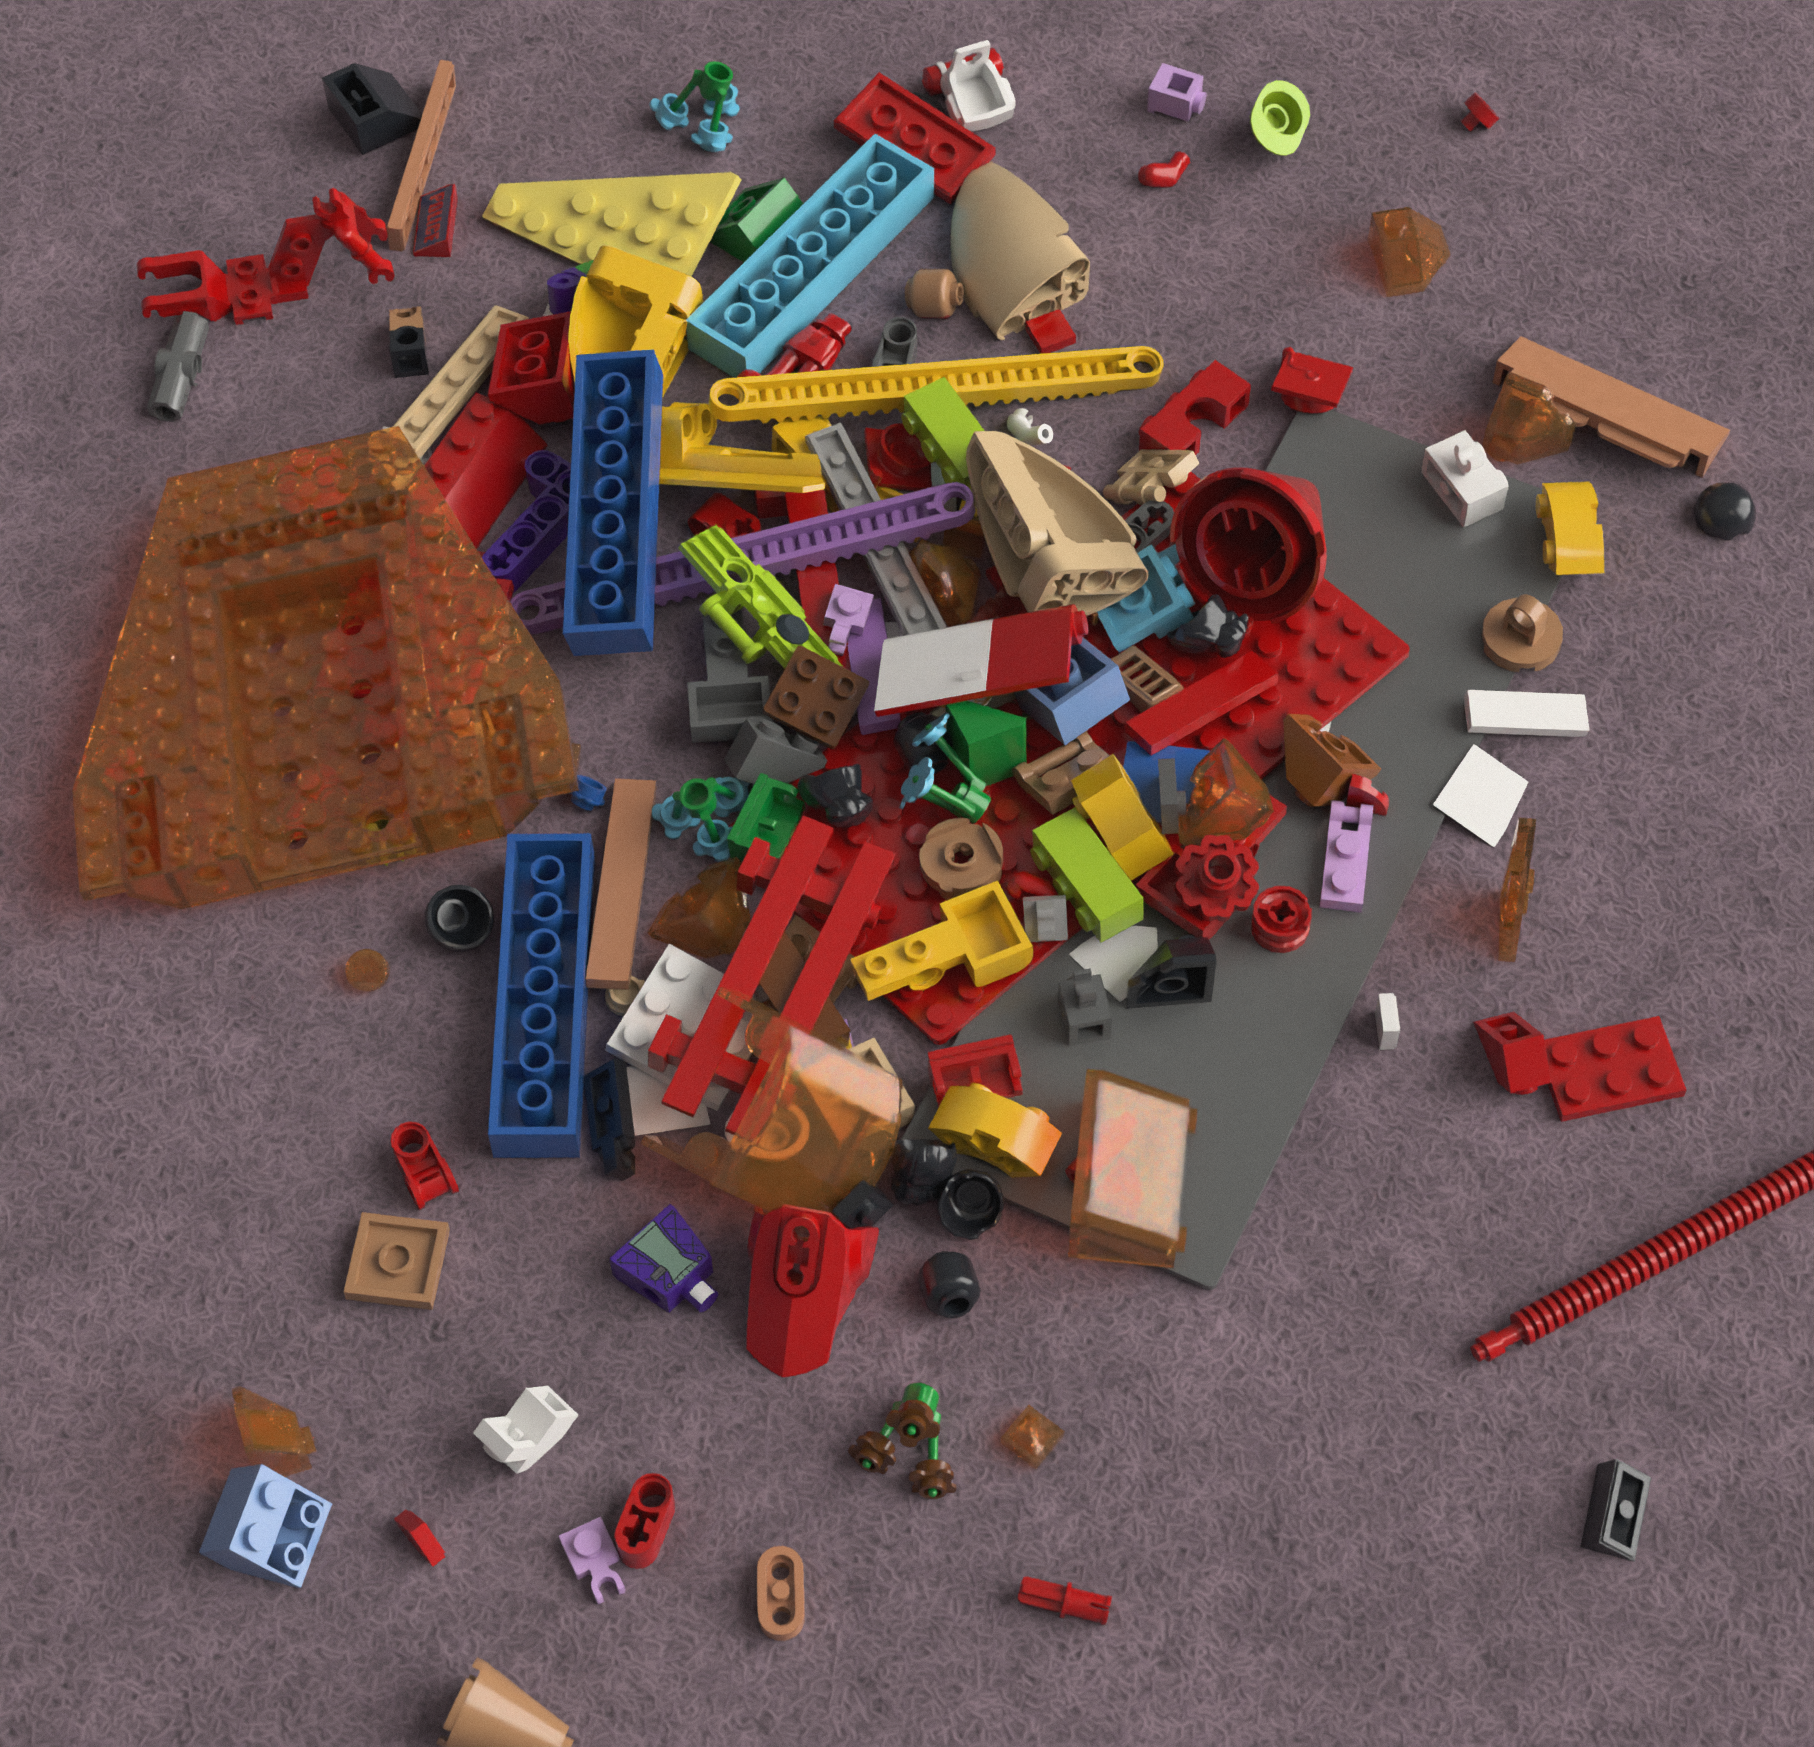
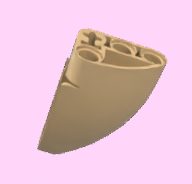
M989 162L971 171L965 178L958 193L951 219V260L957 283L963 285L965 303L975 318L980 316L999 340H1004L1005 335L1013 331L1018 333L1024 330L1025 321L1057 309L1063 310L1081 301L1089 289L1090 262L1069 236L1063 235L1068 232V223L1036 191L1007 169L994 162Z
M974 431L967 447L966 462L978 517L994 564L1007 593L1012 597H1020L1027 612L1075 604L1078 611L1083 610L1086 616L1124 599L1146 583L1149 574L1134 548L1136 543L1134 532L1112 505L1092 486L1055 459L1008 434L997 431Z

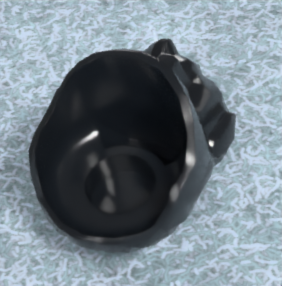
M1214 594L1208 599L1201 610L1191 612L1194 619L1181 624L1179 629L1167 633L1168 641L1178 651L1186 654H1202L1210 651L1216 652L1222 658H1227L1235 655L1240 650L1247 632L1249 617L1246 613L1239 617L1234 610L1228 611L1222 598L1218 594Z
M859 764L832 769L817 776L804 775L797 784L798 793L804 802L813 809L825 812L827 822L835 827L850 828L858 826L865 821L873 810L872 798L861 791L862 770Z
M903 1139L894 1142L892 1146V1166L896 1177L892 1178L891 1190L894 1192L895 1198L906 1205L914 1204L918 1206L927 1202H935L939 1197L942 1185L951 1176L956 1165L957 1148L955 1143L952 1142L948 1145L942 1141L931 1139Z

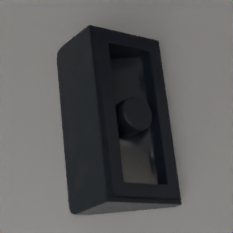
M1618 1459L1597 1464L1580 1547L1635 1561L1651 1477Z

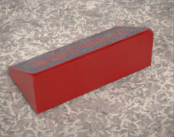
M455 184L446 185L420 196L413 256L451 257L458 203Z

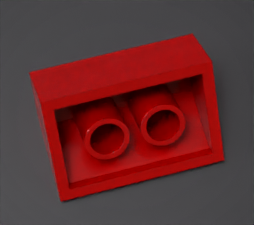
M571 311L500 325L488 397L491 402L538 424L559 423L573 418L575 381L570 362L568 340Z

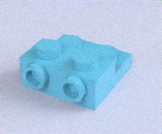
M1152 544L1138 552L1149 574L1146 583L1124 599L1097 612L1110 640L1119 653L1152 633H1155L1161 639L1168 632L1179 628L1181 624L1194 619L1189 609L1195 605L1191 594L1184 584L1177 587L1173 579L1179 575L1175 564L1168 554L1161 557Z

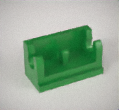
M759 774L727 837L731 861L742 864L755 837L769 842L770 855L781 859L805 810V802L795 798L799 792L796 787L769 778L766 774Z

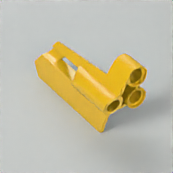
M674 402L670 407L662 406L659 484L796 493L825 489V482L821 477L820 459L817 454H786L708 445L717 428V418L711 414L708 404Z

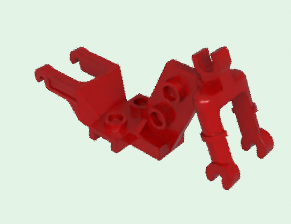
M331 188L329 189V203L321 202L317 196L312 198L316 214L285 220L268 268H266L263 254L226 260L228 274H225L201 250L142 258L136 264L137 275L141 280L146 279L145 274L147 272H152L156 279L192 275L202 280V285L195 290L145 297L141 302L142 315L145 318H149L151 311L157 310L161 317L181 315L183 311L197 313L216 322L233 311L236 325L243 324V320L264 316L266 320L274 319L271 304L309 298L307 287L310 284L324 243L332 236H335L350 252L355 261H359L367 268L368 279L371 284L378 283L379 275H384L386 280L391 282L395 277L392 262L383 259L372 248L370 243L371 236L374 234L378 235L380 241L387 239L386 224L381 219L370 218L366 210L356 205L344 192Z

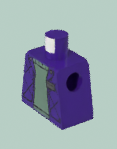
M672 1204L663 1209L609 1258L612 1275L617 1280L668 1313L684 1299L702 1313L709 1309L718 1297V1292L705 1281L713 1273L712 1257Z

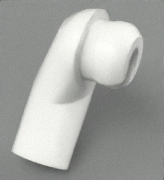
M1019 408L1014 411V414L1009 415L1007 428L1016 439L1030 446L1046 444L1052 440L1053 431L1049 425L1031 426L1033 422L1032 415L1029 417L1025 416L1028 410Z

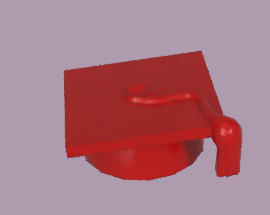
M1286 347L1282 351L1281 367L1271 391L1281 393L1283 402L1294 410L1304 413L1327 412L1337 408L1353 372V367L1294 352L1292 347Z
M899 423L887 426L884 430L865 428L864 437L869 478L875 489L877 487L919 491L935 487L932 486L931 462L924 455L921 442L915 434L910 435L904 425Z

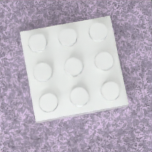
M669 944L607 1042L605 1051L669 1086L678 1067L668 1064L664 1074L649 1068L648 1049L666 1014L682 1020V1033L693 1037L724 973ZM755 994L726 1052L747 1061L768 1028L758 1009L760 1001ZM711 1082L701 1104L718 1111L730 1090Z

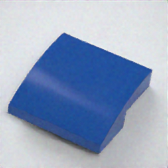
M1128 741L1123 768L1141 795L1139 796L1142 803L1150 814L1162 826L1158 759L1175 758L1177 791H1185L1187 816H1178L1179 828L1199 830L1210 750L1167 746L1151 756L1136 742Z

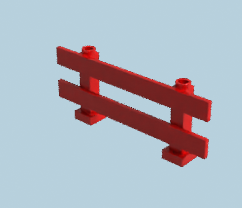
M804 815L781 860L770 855L769 842L755 837L738 870L737 890L751 896L757 886L766 891L694 1036L691 1037L682 1033V1020L666 1014L648 1049L649 1068L664 1074L668 1064L678 1067L661 1101L662 1105L694 1117L710 1083L718 1084L741 1094L725 1128V1132L758 1145L774 1109L778 1110L781 1107L787 1110L794 1097L797 1086L789 1083V1078L860 930L864 931L865 927L873 930L878 922L882 906L875 904V899L896 857L895 853L865 841L844 885L816 875L814 871L834 832V828ZM799 903L827 915L828 918L757 1064H754L728 1053L726 1050Z

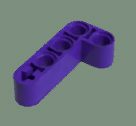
M548 450L533 452L525 461L528 488L536 499L481 558L483 577L512 580L515 588L514 592L568 536L571 463Z

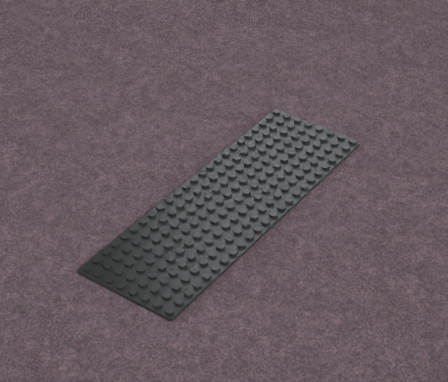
M1333 410L1323 413H1304L1298 411L1265 471L1304 478L1316 486L1320 495L1327 560L1323 577L1410 647L1408 658L1334 718L1329 732L1338 738L1342 734L1354 741L1382 769L1377 776L1371 779V787L1380 793L1384 791L1389 798L1387 815L1383 816L1374 813L1372 815L1362 912L1320 908L1331 806L1311 807L1303 803L1295 794L1296 788L1286 779V762L1284 760L1255 784L1287 806L1286 815L1260 843L1258 852L1254 857L1259 864L1258 872L1254 877L1259 884V890L1246 911H1235L1209 940L1217 960L1212 1002L1127 1009L1126 998L1119 1002L1105 989L1112 1016L1111 1039L1069 1046L1058 1004L1059 981L1067 980L1073 976V971L1084 970L1069 955L1083 942L1095 936L1092 931L1086 932L1082 928L964 1026L952 1045L954 1047L1012 1034L1022 1073L1020 1080L1023 1095L1008 1099L1026 1108L1035 1107L1044 1111L1050 1118L1049 1123L1056 1127L1062 1135L1041 1176L1012 1178L1000 1168L985 1160L963 1154H957V1162L951 1176L964 1169L986 1171L1000 1183L1005 1202L1206 1290H1213L1217 1287L1441 827L1446 814L1433 805L1473 744L1479 747L1486 734L1468 733L1463 696L1467 690L1507 691L1515 675V672L1496 665L1486 655L1484 641L1481 636L1483 621L1490 609L1504 600L1518 598L1523 594L1530 595L1548 606L1563 576L1556 575L1549 569V564H1544L1543 542L1547 540L1542 524V518H1537L1536 496L1537 494H1542L1541 488L1505 475L1508 482V491L1504 509L1463 528L1421 473L1425 448L1429 446ZM1347 797L1341 800L1344 802V806H1346ZM1240 798L1184 843L1181 848L1184 849L1190 844L1198 846L1203 837L1212 831ZM1342 822L1341 829L1357 831L1358 824ZM1278 885L1290 886L1301 891L1308 898V904L1312 908L1310 931L1305 943L1298 949L1287 953L1271 952L1263 948L1255 941L1251 932L1253 906L1258 895L1267 888ZM1144 902L1143 920L1133 925L1156 927L1157 949L1165 940H1173L1183 935L1193 936ZM1278 915L1277 921L1283 922L1284 918L1287 917ZM932 1085L929 1087L901 1140L931 1139L941 1141L928 1129L938 1110ZM1124 1113L1133 1116L1137 1121L1136 1127L1130 1132L1133 1136V1141L1089 1191L1077 1187L1068 1178L1065 1169L1109 1119L1118 1121ZM1121 1158L1135 1169L1142 1188V1205L1136 1219L1098 1198L1099 1190Z

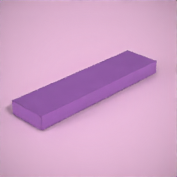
M881 598L873 600L862 636L850 633L848 638L851 672L870 682L857 708L862 735L896 729L901 722L900 713L876 717L874 712L884 640L888 639Z

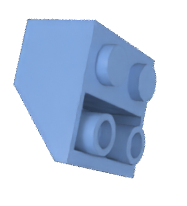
M263 1464L232 1468L199 1553L230 1570L301 1588L332 1503Z

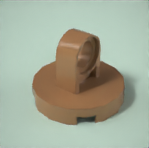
M1523 594L1518 598L1501 601L1490 609L1482 626L1481 636L1484 641V651L1496 665L1511 672H1519L1520 668L1529 669L1535 667L1534 671L1542 670L1554 662L1561 649L1563 627L1558 616L1547 605L1530 595Z

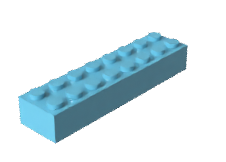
M874 134L686 319L688 349L734 378L746 369H752L761 373L783 351V345L798 332L805 329L934 199V168Z

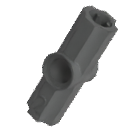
M183 311L180 316L175 317L166 348H160L156 355V380L147 409L149 415L158 420L174 422L181 419L191 386L196 387L198 384L194 383L197 373L202 371L201 353L209 331L208 321L198 316L197 313Z

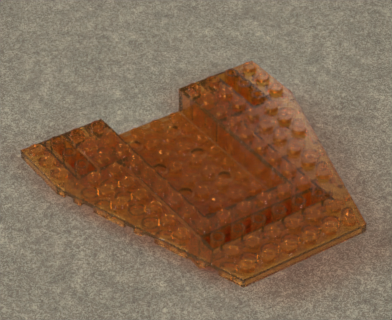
M399 426L168 477L72 789L79 893L84 901L126 892L128 897L178 909L190 908L507 837V834H510L539 805V799L579 791L563 689L560 681ZM364 625L357 634H345L352 626ZM275 643H286L280 651L267 652L269 647ZM359 689H372L367 697L362 699L353 698L355 692ZM281 707H293L285 716H274L275 712ZM368 754H380L374 763H361L362 759ZM288 772H300L297 778L291 782L281 781L282 777ZM385 819L389 821L382 830L371 831L368 829L369 824L377 820ZM307 838L306 843L301 848H288L293 840Z

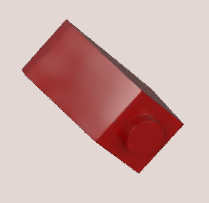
M1514 1011L1474 1022L1497 1082L1508 1092L1516 1095L1530 1094L1535 1092L1538 1086L1551 1083L1544 1035Z

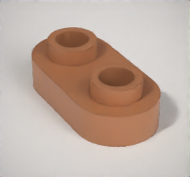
M775 1546L766 1550L759 1558L757 1564L759 1626L767 1637L776 1641H786L794 1638L802 1630L805 1622L803 1562L795 1550L786 1546ZM779 1567H784L790 1572L788 1577L783 1580L775 1579L772 1573ZM783 1611L790 1615V1620L785 1624H777L773 1621L774 1615Z

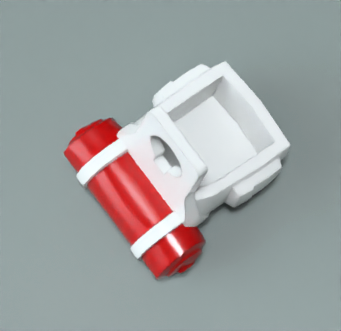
M988 40L958 48L954 51L951 61L945 63L942 61L936 62L933 66L923 69L922 84L928 94L931 96L943 94L946 98L945 106L950 118L971 132L990 128L1012 118L1016 105L1009 82L1006 78L1000 77L1004 70L1002 59L994 48L990 49L991 45Z

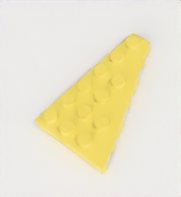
M732 172L504 183L499 184L482 217L486 221L579 265L594 260L601 246H610L692 277L741 179Z

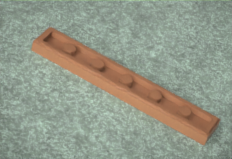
M440 60L387 225L390 250L403 251L406 248L420 203V196L423 193L456 88L454 64L451 61Z
M615 778L586 973L587 988L629 990L653 820L652 808L655 805L657 787L654 780Z

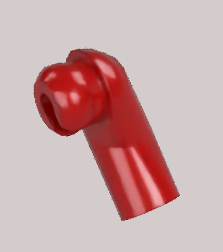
M1027 871L1015 873L1013 875L1014 879L1010 880L1006 885L1008 893L1017 900H1023V897H1026L1027 894L1033 897L1059 895L1051 881Z

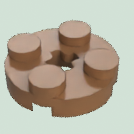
M953 818L937 824L928 832L926 841L922 848H920V869L925 881L933 889L939 891L942 898L949 900L997 880L998 882L1000 881L1004 861L1003 847L1000 838L991 827L982 823L983 827L971 824L970 819ZM961 851L964 856L972 855V857L968 859L967 863L959 864L953 862L955 860L954 854Z

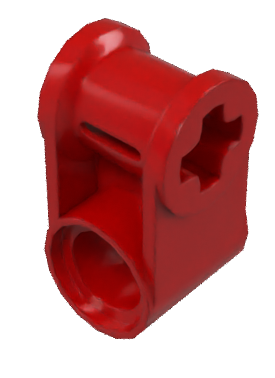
M717 492L687 522L695 536L715 525L722 528L730 538L761 531L759 519L755 515L748 513L734 504L728 497Z
M410 1121L396 1127L391 1134L390 1142L396 1164L403 1175L405 1185L419 1211L424 1209L426 1202L447 1192L452 1194L459 1192L456 1180L444 1157H441L428 1130L422 1124ZM412 1143L422 1145L418 1151L413 1153L403 1151L404 1147Z

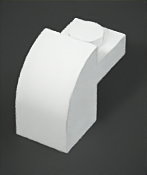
M549 1386L531 1387L524 1390L506 1416L483 1419L473 1433L484 1443L483 1448L490 1457L499 1462L506 1463L517 1474L529 1469L565 1435L578 1417V1414Z

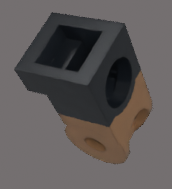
M421 306L409 309H390V356L394 377L429 375Z

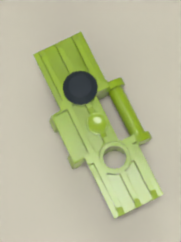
M715 525L680 544L678 549L716 591V594L708 598L700 606L699 611L705 617L709 615L743 653L741 658L746 664L762 657L768 650L785 669L796 648L803 646L842 666L837 656L804 621L806 616L802 607L768 570H764L760 564L755 566L722 528ZM727 570L738 574L743 583L736 582L730 578ZM744 607L758 621L760 626L752 639L731 617L732 614Z

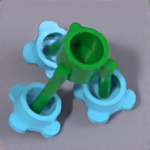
M709 62L705 65L703 71H694L692 79L678 96L668 93L661 100L653 98L649 104L650 108L656 112L655 117L665 129L671 130L674 126L684 128L689 124L687 118L688 106L685 100L696 86H699L702 97L706 99L703 111L707 115L712 116V118L700 122L698 132L691 135V140L699 144L706 151H723L726 147L725 144L731 143L733 137L728 133V126L720 122L721 114L735 116L739 112V105L736 104L738 89L731 84L733 72L727 65L721 62Z
M710 777L706 781L699 778L691 779L683 784L680 791L674 792L662 804L654 805L652 808V818L660 821L665 828V836L669 839H678L682 831L689 827H697L700 820H702L703 825L697 832L698 841L693 844L694 853L697 856H712L717 862H723L730 857L727 837L732 827L729 828L722 820H712L710 814L715 811L718 816L727 817L732 812H741L749 796L748 787L750 783L735 777H718L716 779Z

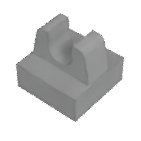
M1065 895L1023 897L1025 933L1030 942L1068 940Z

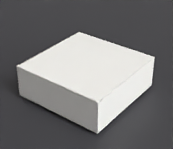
M1394 993L1379 994L1375 1009L1379 1050L1395 1049L1400 1033L1396 996H1394Z

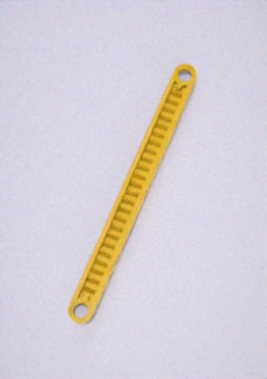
M1146 346L725 378L718 380L712 385L708 408L715 418L722 421L734 422L760 419L763 424L767 423L771 418H775L777 422H783L786 417H791L793 421H798L801 416H806L808 420H813L817 415H822L824 419H828L834 413L839 418L844 417L848 412H852L854 416H859L863 411H867L869 415H874L878 410H883L885 414H889L896 408L902 413L904 412L905 395L943 377L947 379L965 405L973 402L975 407L980 406L984 401H988L990 405H995L999 400L1009 404L1013 399H1018L1020 403H1024L1028 398H1033L1035 402H1039L1046 396L1050 401L1059 395H1062L1064 399H1069L1073 394H1077L1079 398H1084L1088 393H1092L1095 397L1103 392L1114 394L1121 390L1152 387L1158 382L1164 363L1161 354L1155 349ZM1139 361L1146 362L1153 368V371L1149 373L1139 372L1133 364ZM724 394H731L739 400V403L733 406H726L719 402L718 397Z

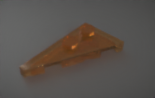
M1518 818L1500 888L1498 961L1515 962L1522 915L1527 914L1529 894H1532L1534 886V869L1530 868L1536 819Z

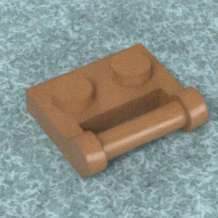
M1085 731L1067 745L1063 744L1029 764L1022 762L1013 767L1012 771L1018 784L1053 815L1073 804L1072 799L1077 794L1071 780L1110 755L1095 744L1088 732Z

